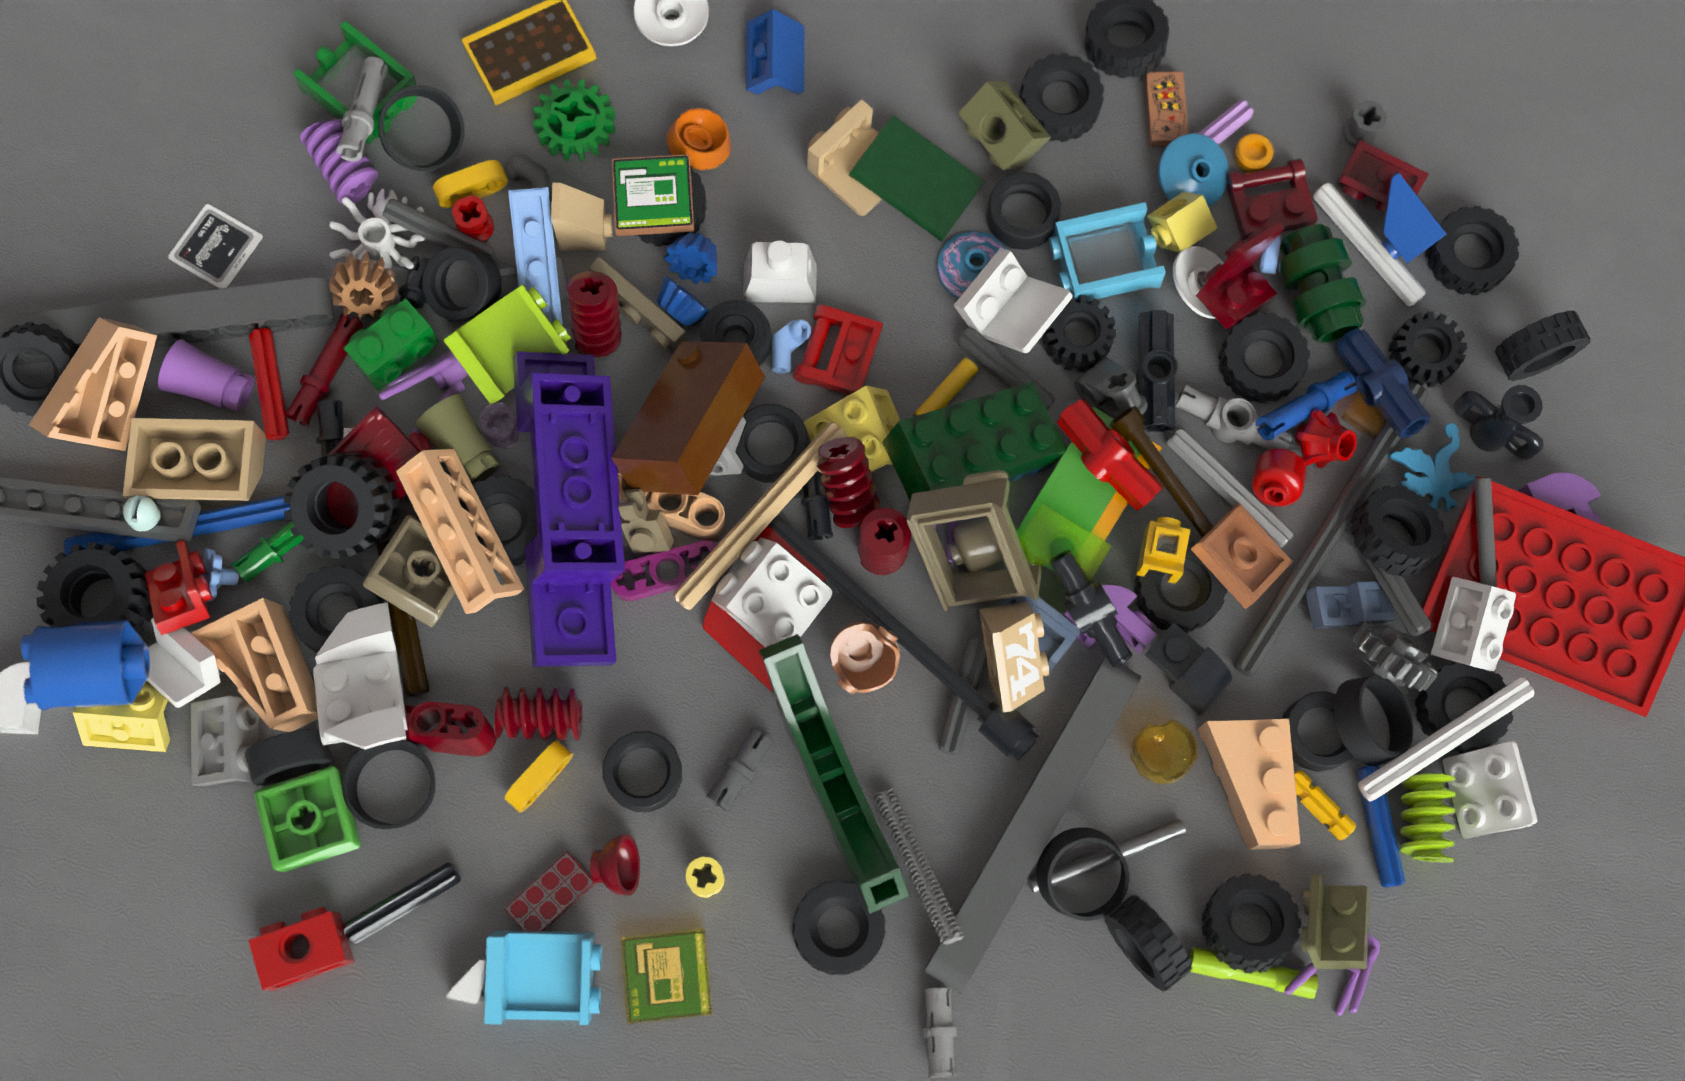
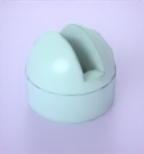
M133 496L123 506L124 519L136 531L150 530L160 520L161 513L158 506L152 499L146 496ZM136 510H137V519L134 518V515H135Z

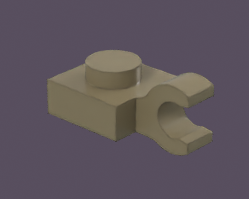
M641 489L625 490L624 494L628 503H620L618 508L622 517V530L633 554L670 551L674 539L662 511L649 510L645 495Z

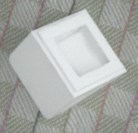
M479 960L447 993L446 998L482 1005L485 1002L486 961Z

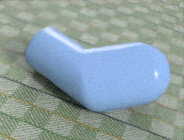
M803 319L793 320L773 335V372L788 373L791 371V353L811 335V326L807 321Z

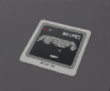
M206 204L170 252L168 258L219 289L227 288L260 243L263 236L212 205Z

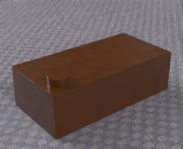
M681 341L611 457L631 489H641L645 492L699 495L765 378L747 343Z

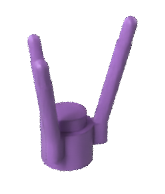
M449 350L431 362L400 375L396 380L388 384L390 388L382 391L379 394V398L381 400L387 399L430 377L440 390L445 386L448 387V390L436 402L438 403L444 398L464 390L465 386L461 380L469 375L452 351ZM416 427L412 430V433H421Z
M1369 933L1367 969H1348L1351 973L1335 1009V1013L1338 1016L1343 1015L1351 996L1349 1011L1351 1013L1357 1012L1373 962L1380 952L1381 945L1379 941ZM1313 962L1304 968L1285 987V994H1292L1318 970L1315 969Z

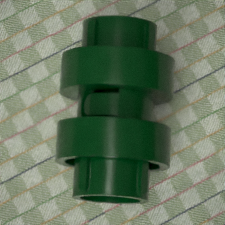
M1324 224L1311 225L1286 236L1281 241L1280 251L1283 258L1277 263V268L1284 288L1288 290L1298 289L1300 295L1291 302L1298 326L1300 328H1309L1313 340L1318 343L1334 341L1343 338L1346 333L1353 329H1360L1364 322L1360 308L1367 301L1359 279L1344 277L1343 272L1352 264L1344 240L1333 238L1330 227Z

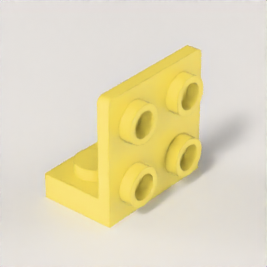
M864 386L804 422L811 442L830 422L838 424L845 431L847 437H855L861 440L865 446V455L869 460L871 472L886 464L893 465L882 442L896 423L900 421V418L886 389Z
M147 680L132 705L75 707L73 711L84 746L166 752L170 742L163 713L168 699Z

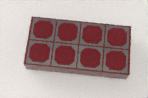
M566 852L507 905L504 910L522 931H545L596 883L577 861Z

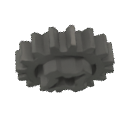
M1364 621L1353 635L1354 638L1352 640L1358 644V649L1365 652L1363 659L1372 666L1373 671L1382 678L1395 682L1400 687L1406 684L1409 687L1414 686L1419 691H1422V689L1426 691L1438 676V671L1432 667L1433 664L1425 659L1428 653L1417 644V641L1407 633L1404 634L1396 630L1391 625H1387L1384 628L1381 625H1375L1371 621L1369 623Z

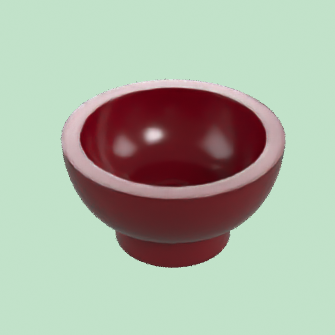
M629 834L613 837L602 849L595 850L590 860V872L593 881L597 884L603 883L608 890L618 895H632L637 889L640 878L639 851L635 840Z

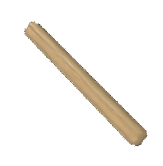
M834 422L827 424L673 593V597L682 607L687 610L692 609L738 559L746 547L759 536L818 471L817 463L822 458L818 453L820 446L836 438L847 437L845 431Z

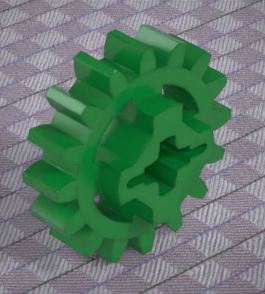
M569 79L564 80V88L560 90L554 84L550 85L552 95L540 94L539 100L542 107H533L536 120L532 123L535 133L538 134L540 145H548L550 155L552 156L562 151L564 161H569L572 154H577L579 160L584 161L585 152L590 151L594 156H598L597 145L601 144L608 147L610 145L608 134L616 132L613 121L616 119L614 107H610L609 95L604 94L600 96L597 84L593 85L589 90L586 89L584 79H580L577 87H572ZM587 103L593 106L595 109L588 108ZM550 126H553L554 131L561 132L562 137L555 134L550 128Z

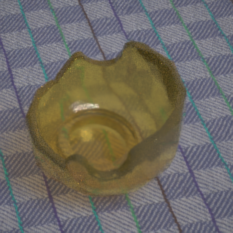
M1169 720L1160 725L1148 724L1136 735L1131 744V760L1140 776L1156 784H1171L1181 780L1198 759V742L1192 731L1175 720Z

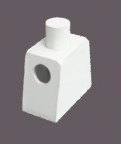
M781 240L752 243L744 262L743 301L816 303L817 265L809 245L805 243H786Z

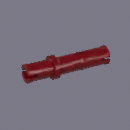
M344 313L340 315L338 323L309 374L302 376L300 380L301 388L291 406L285 412L287 418L295 423L299 419L301 420L300 425L309 426L310 420L317 409L316 403L323 398H328L331 393L329 386L347 356L344 347L349 344V339L353 334L364 328L363 323L353 317L350 322V315L344 316Z

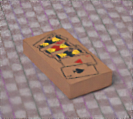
M1149 72L1146 74L1144 83L1149 147L1167 146L1174 139L1189 134L1184 72Z

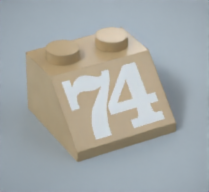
M1027 601L979 609L989 684L1003 712L1012 711L1045 690L1043 676L1049 675L1045 651H1039L1038 638L1044 637L1042 618L1040 613H1034Z

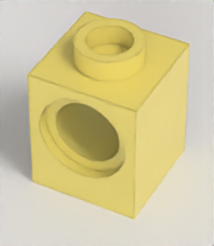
M1182 192L1147 216L1153 227L1151 234L1154 235L1156 243L1163 249L1176 252L1188 249L1218 228L1204 196L1200 194Z

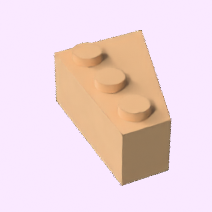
M261 598L191 632L197 640L215 655L217 667L228 675L239 688L238 692L270 729L292 732L318 719L315 684L283 605Z

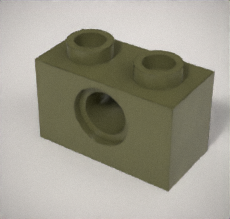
M987 81L958 113L966 123L965 128L967 132L984 145L988 150L987 155L990 161L1003 170L1021 169L1051 138L1006 81ZM1001 120L1004 122L1005 132L1003 136L999 131V124Z

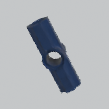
M1353 329L1336 343L1335 351L1355 377V384L1357 385L1359 395L1368 406H1376L1399 438H1409L1419 433L1429 423L1431 416L1410 390L1408 377L1403 367L1395 359L1388 360L1365 329Z

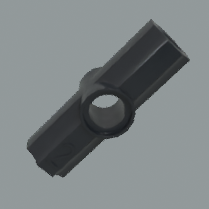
M1151 310L1140 313L1138 317L1139 368L1137 369L1136 379L1139 384V393L1146 398L1148 404L1146 411L1143 413L1145 430L1147 432H1163L1175 428V374L1177 373L1178 364L1174 357V314L1166 310ZM1153 364L1160 366L1165 372V377H1154L1150 374L1148 366Z

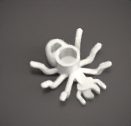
M381 189L376 198L375 206L374 193L371 192L368 196V209L373 212L376 218L366 219L348 197L342 199V203L350 210L355 220L361 224L358 232H352L343 224L334 221L330 222L329 226L331 229L340 231L349 240H360L362 244L353 251L339 249L330 252L329 255L331 259H336L343 256L348 257L351 253L360 260L367 252L372 261L383 257L385 262L384 268H392L390 258L392 256L399 266L412 269L414 268V263L398 253L395 249V243L408 248H414L418 241H425L426 238L415 234L412 235L411 239H405L391 234L408 229L398 224H390L392 221L383 217V211L387 202L390 199H398L394 191L390 190L389 196L385 200V191ZM403 197L402 203L407 205L408 199ZM418 207V208L416 209V210H418V211L424 213V210H423L422 207Z

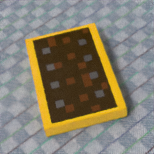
M546 0L461 39L495 106L597 59L592 45L567 0Z

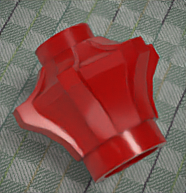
M1315 409L1311 412L1309 422L1297 428L1295 443L1301 447V457L1306 466L1316 463L1317 468L1323 469L1331 461L1349 460L1356 450L1357 437L1354 431L1347 429L1339 423L1336 413L1330 412L1325 416L1321 410Z

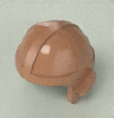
M870 622L851 623L839 630L833 638L829 650L831 665L840 677L837 683L847 692L854 694L855 692H871L891 682L896 674L900 659V651L896 643L898 636L892 630L888 631L883 626L878 627Z

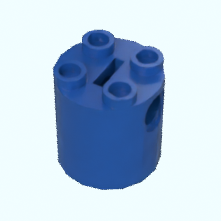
M127 620L77 623L67 627L38 625L33 630L32 635H23L22 657L24 661H29L30 678H26L24 681V698L27 704L36 703L37 707L42 711L60 706L88 708L132 705L150 674L148 646Z

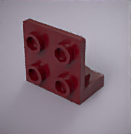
M1280 222L1267 230L1261 226L1245 242L1242 239L1235 242L1224 253L1223 256L1227 260L1223 265L1221 263L1217 264L1203 277L1206 284L1197 293L1196 297L1226 330L1268 304L1278 294L1270 286L1267 279L1252 265L1285 229Z

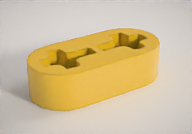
M488 160L438 179L433 185V191L442 208H453L457 200L467 196L483 198L500 191L508 184V178L500 161Z
M559 740L554 741L510 787L504 800L519 813L525 811L568 765L573 757V753Z

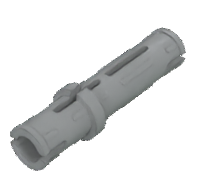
M367 57L364 59L349 111L345 112L342 119V126L344 128L339 145L337 146V153L341 154L340 157L347 161L354 162L362 158L366 138L368 135H371L374 129L373 114L380 96L383 80L388 70L387 64L383 65L384 61L377 57Z

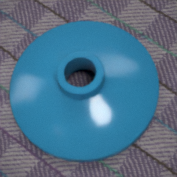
M1186 134L1171 141L1164 149L1158 164V179L1161 189L1168 200L1173 199L1182 192L1203 195L1208 207H1210L1220 199L1227 187L1228 162L1221 147L1211 138L1201 134ZM1198 164L1201 165L1203 170L1202 177H1199L1196 173V166Z

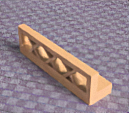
M455 449L422 450L396 471L466 614L479 611L496 598L515 596L524 590ZM441 462H445L452 477L444 472L440 464ZM458 498L466 504L469 512L462 508ZM475 533L483 538L487 548L479 543ZM493 569L500 573L505 585H500Z

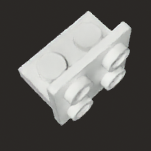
M1506 742L1443 759L1445 774L1456 778V780L1448 782L1450 790L1456 792V796L1452 797L1461 835L1464 839L1521 829L1537 823L1536 812L1516 742Z

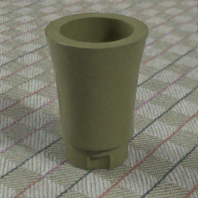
M454 394L439 401L424 412L415 423V427L438 450L455 449L472 485L479 480L482 481L489 477L501 464L492 453L493 447L480 431L461 394Z

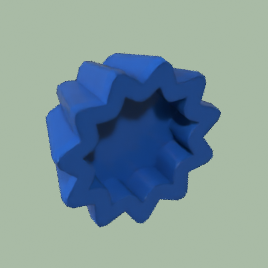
M689 232L667 247L668 253L665 255L664 260L671 264L669 270L678 273L681 280L690 279L694 284H698L700 280L709 283L711 276H717L716 245L711 243L710 238L703 237L701 233L695 235Z
M666 276L664 278L657 303L665 311L687 327L707 315L709 309L701 301L670 277Z

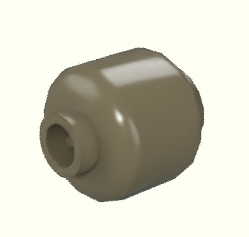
M988 516L969 519L953 528L952 536L954 541L947 545L957 566L964 563L970 572H977L1004 560Z

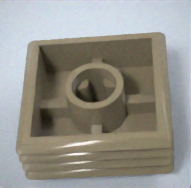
M412 515L405 517L363 582L365 588L429 627H433L455 594V590L421 521ZM419 565L426 568L422 577L414 573Z

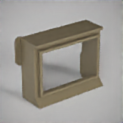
M995 470L971 474L964 478L963 485L912 494L906 521L944 611H948L950 606L1026 595L1038 601L1042 570L1040 564L1028 565L1006 505L1010 483L1008 481V474L1005 471ZM988 516L1008 569L992 572L982 570L954 575L933 524Z

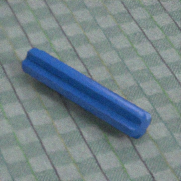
M1363 766L1357 769L1358 783L1380 769V767ZM1361 793L1380 883L1386 888L1403 885L1405 883V875L1387 795L1384 793L1377 799L1368 801Z

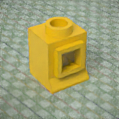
M1159 517L1157 522L1150 521L1144 529L1136 575L1144 577L1149 569L1169 573L1167 582L1176 584L1184 572L1190 529L1182 528L1179 520L1170 517Z

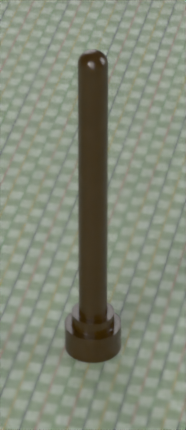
M1136 406L1128 408L1114 418L1109 425L1121 437H1124L1127 442L1132 441L1194 528L1203 537L1213 525L1144 432L1146 429L1143 423L1145 418Z

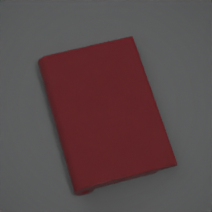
M375 406L328 455L345 452V454L358 452L361 453V458L369 456L377 460L375 468L384 466L388 470L389 474L385 477L387 482L395 481L397 489L392 491L393 498H399L400 501L407 493L396 471L421 451L382 409ZM333 482L327 493L328 510L337 522L352 527L357 520L359 512L356 496L344 484Z

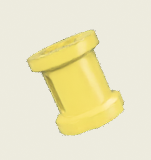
M711 857L696 858L686 869L687 885L699 897L709 898L714 894H718L724 886L725 877L722 867ZM706 867H711L712 875L717 878L715 883H707L705 888H700L698 879L694 877L695 873L704 872Z

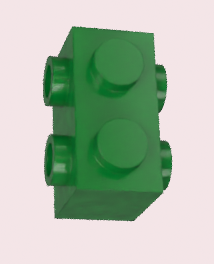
M404 299L399 304L387 307L381 313L380 319L368 329L363 328L353 334L344 350L357 369L377 391H380L387 384L396 380L414 362L426 356L439 342L427 321L407 299Z

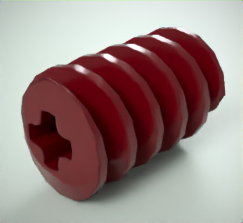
M585 271L574 275L568 281L566 291L570 307L572 334L576 341L575 348L584 355H594V357L598 358L608 356L616 351L622 340L616 283L610 276L602 272Z
M855 437L836 438L820 446L818 453L822 458L817 463V469L822 473V484L827 487L825 496L828 500H831L829 509L834 513V524L840 528L857 527L862 524L865 516L872 510L879 509L881 503L877 496V488L873 482V474L869 469V460L865 455V446L862 441Z
M892 508L872 510L865 516L860 526L858 554L861 559V565L875 575L887 576L897 572L907 558L911 542V530L904 515Z
M509 687L503 688L495 708L494 732L496 738L501 737L505 728L509 739H516L522 728L524 737L526 739H533L538 728L541 738L548 740L555 728L559 740H566L570 729H572L575 740L581 739L583 707L581 700H578L575 688H570L566 700L561 699L558 688L553 689L549 699H545L542 688L538 687L533 699L528 698L525 687H520L516 699L512 698Z

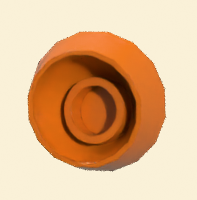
M703 108L689 109L676 118L667 131L666 142L672 155L689 154L690 166L693 169H714L723 164L730 155L732 143L727 125L718 114L711 110Z

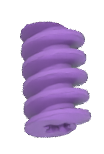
M342 119L319 121L310 125L301 133L300 140L306 146L310 157L314 158L313 161L317 168L321 170L325 181L329 182V187L336 194L338 202L343 204L342 199L344 197H348L354 204L361 201L368 195L372 184L378 177L376 169L369 167L371 162L368 156L362 155L359 161L352 162L341 158V154L337 153V146L339 145L344 128L342 126Z

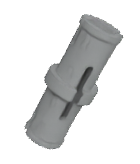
M930 988L924 990L927 1028L923 1029V1038H927L929 1077L956 1076L954 1037H957V1027H953L951 988Z

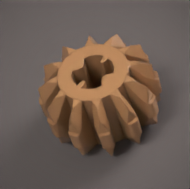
M366 252L362 259L359 260L350 253L346 257L345 263L338 261L334 266L333 275L329 280L330 292L333 293V305H343L344 316L355 312L358 313L357 315L361 321L365 314L369 313L377 320L381 315V310L384 311L387 307L393 305L394 298L398 293L394 268H384L385 262L383 257L372 261Z

